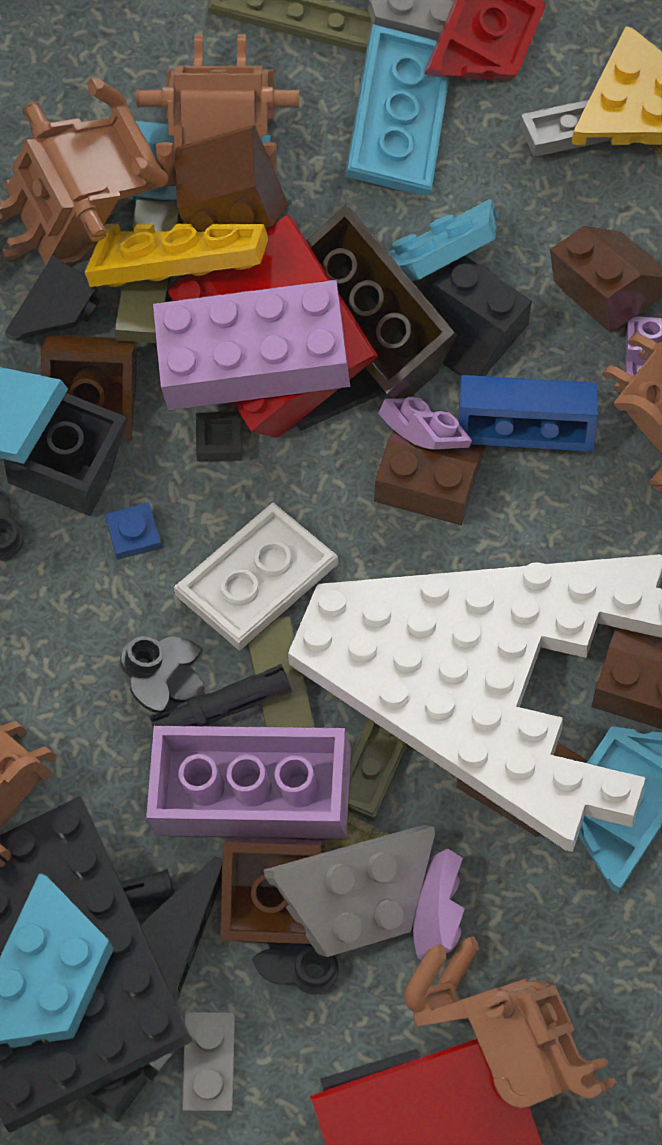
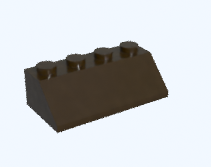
M345 204L306 241L330 280L337 281L338 293L378 355L365 368L391 397L395 399L412 397L438 373L457 334L354 211Z

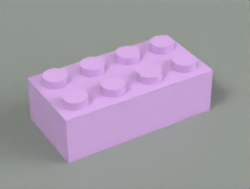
M336 280L153 304L160 382L168 410L350 387Z
M154 726L146 818L155 834L161 836L346 839L351 745L345 728Z

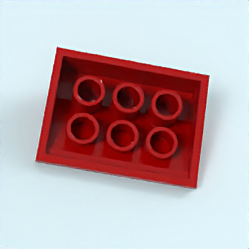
M286 215L277 220L272 227L265 228L269 240L261 264L254 265L245 270H236L234 268L214 270L200 276L185 274L167 291L173 301L331 280L292 217ZM339 294L350 380L376 359L378 355ZM339 388L236 401L234 404L251 432L277 438L291 429L298 421L308 415Z
M478 1039L310 1096L324 1145H542L530 1107L520 1108L511 1106L498 1093L493 1081V1074Z

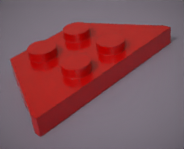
M454 0L424 70V74L433 77L511 81L520 70L546 4L543 0Z

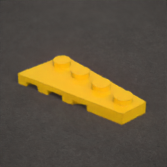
M105 224L104 227L107 229L108 234L97 242L85 274L90 287L103 285L118 287L132 281L147 279L150 281H161L170 276L184 274L200 276L214 270L229 268L245 270L254 265L261 264L269 239L264 224H212L205 232H196L192 224H176L170 231H156L153 224H137L134 227V231H121L119 224Z

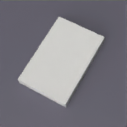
M272 502L175 585L174 592L176 597L240 651L338 565V556Z

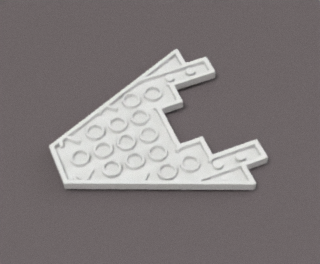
M662 555L555 564L535 562L520 567L317 584L288 652L289 665L564 850L573 852L584 816L633 827L644 792L646 777L554 756L562 731L563 718L520 708L540 648L586 658L598 623L662 638V589L658 588L662 578Z

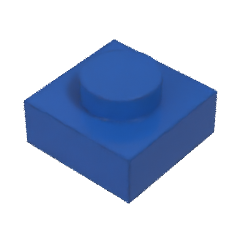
M149 502L105 513L107 527L117 560L161 549L160 539Z

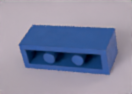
M461 375L458 422L471 438V445L594 451L598 418L596 382Z

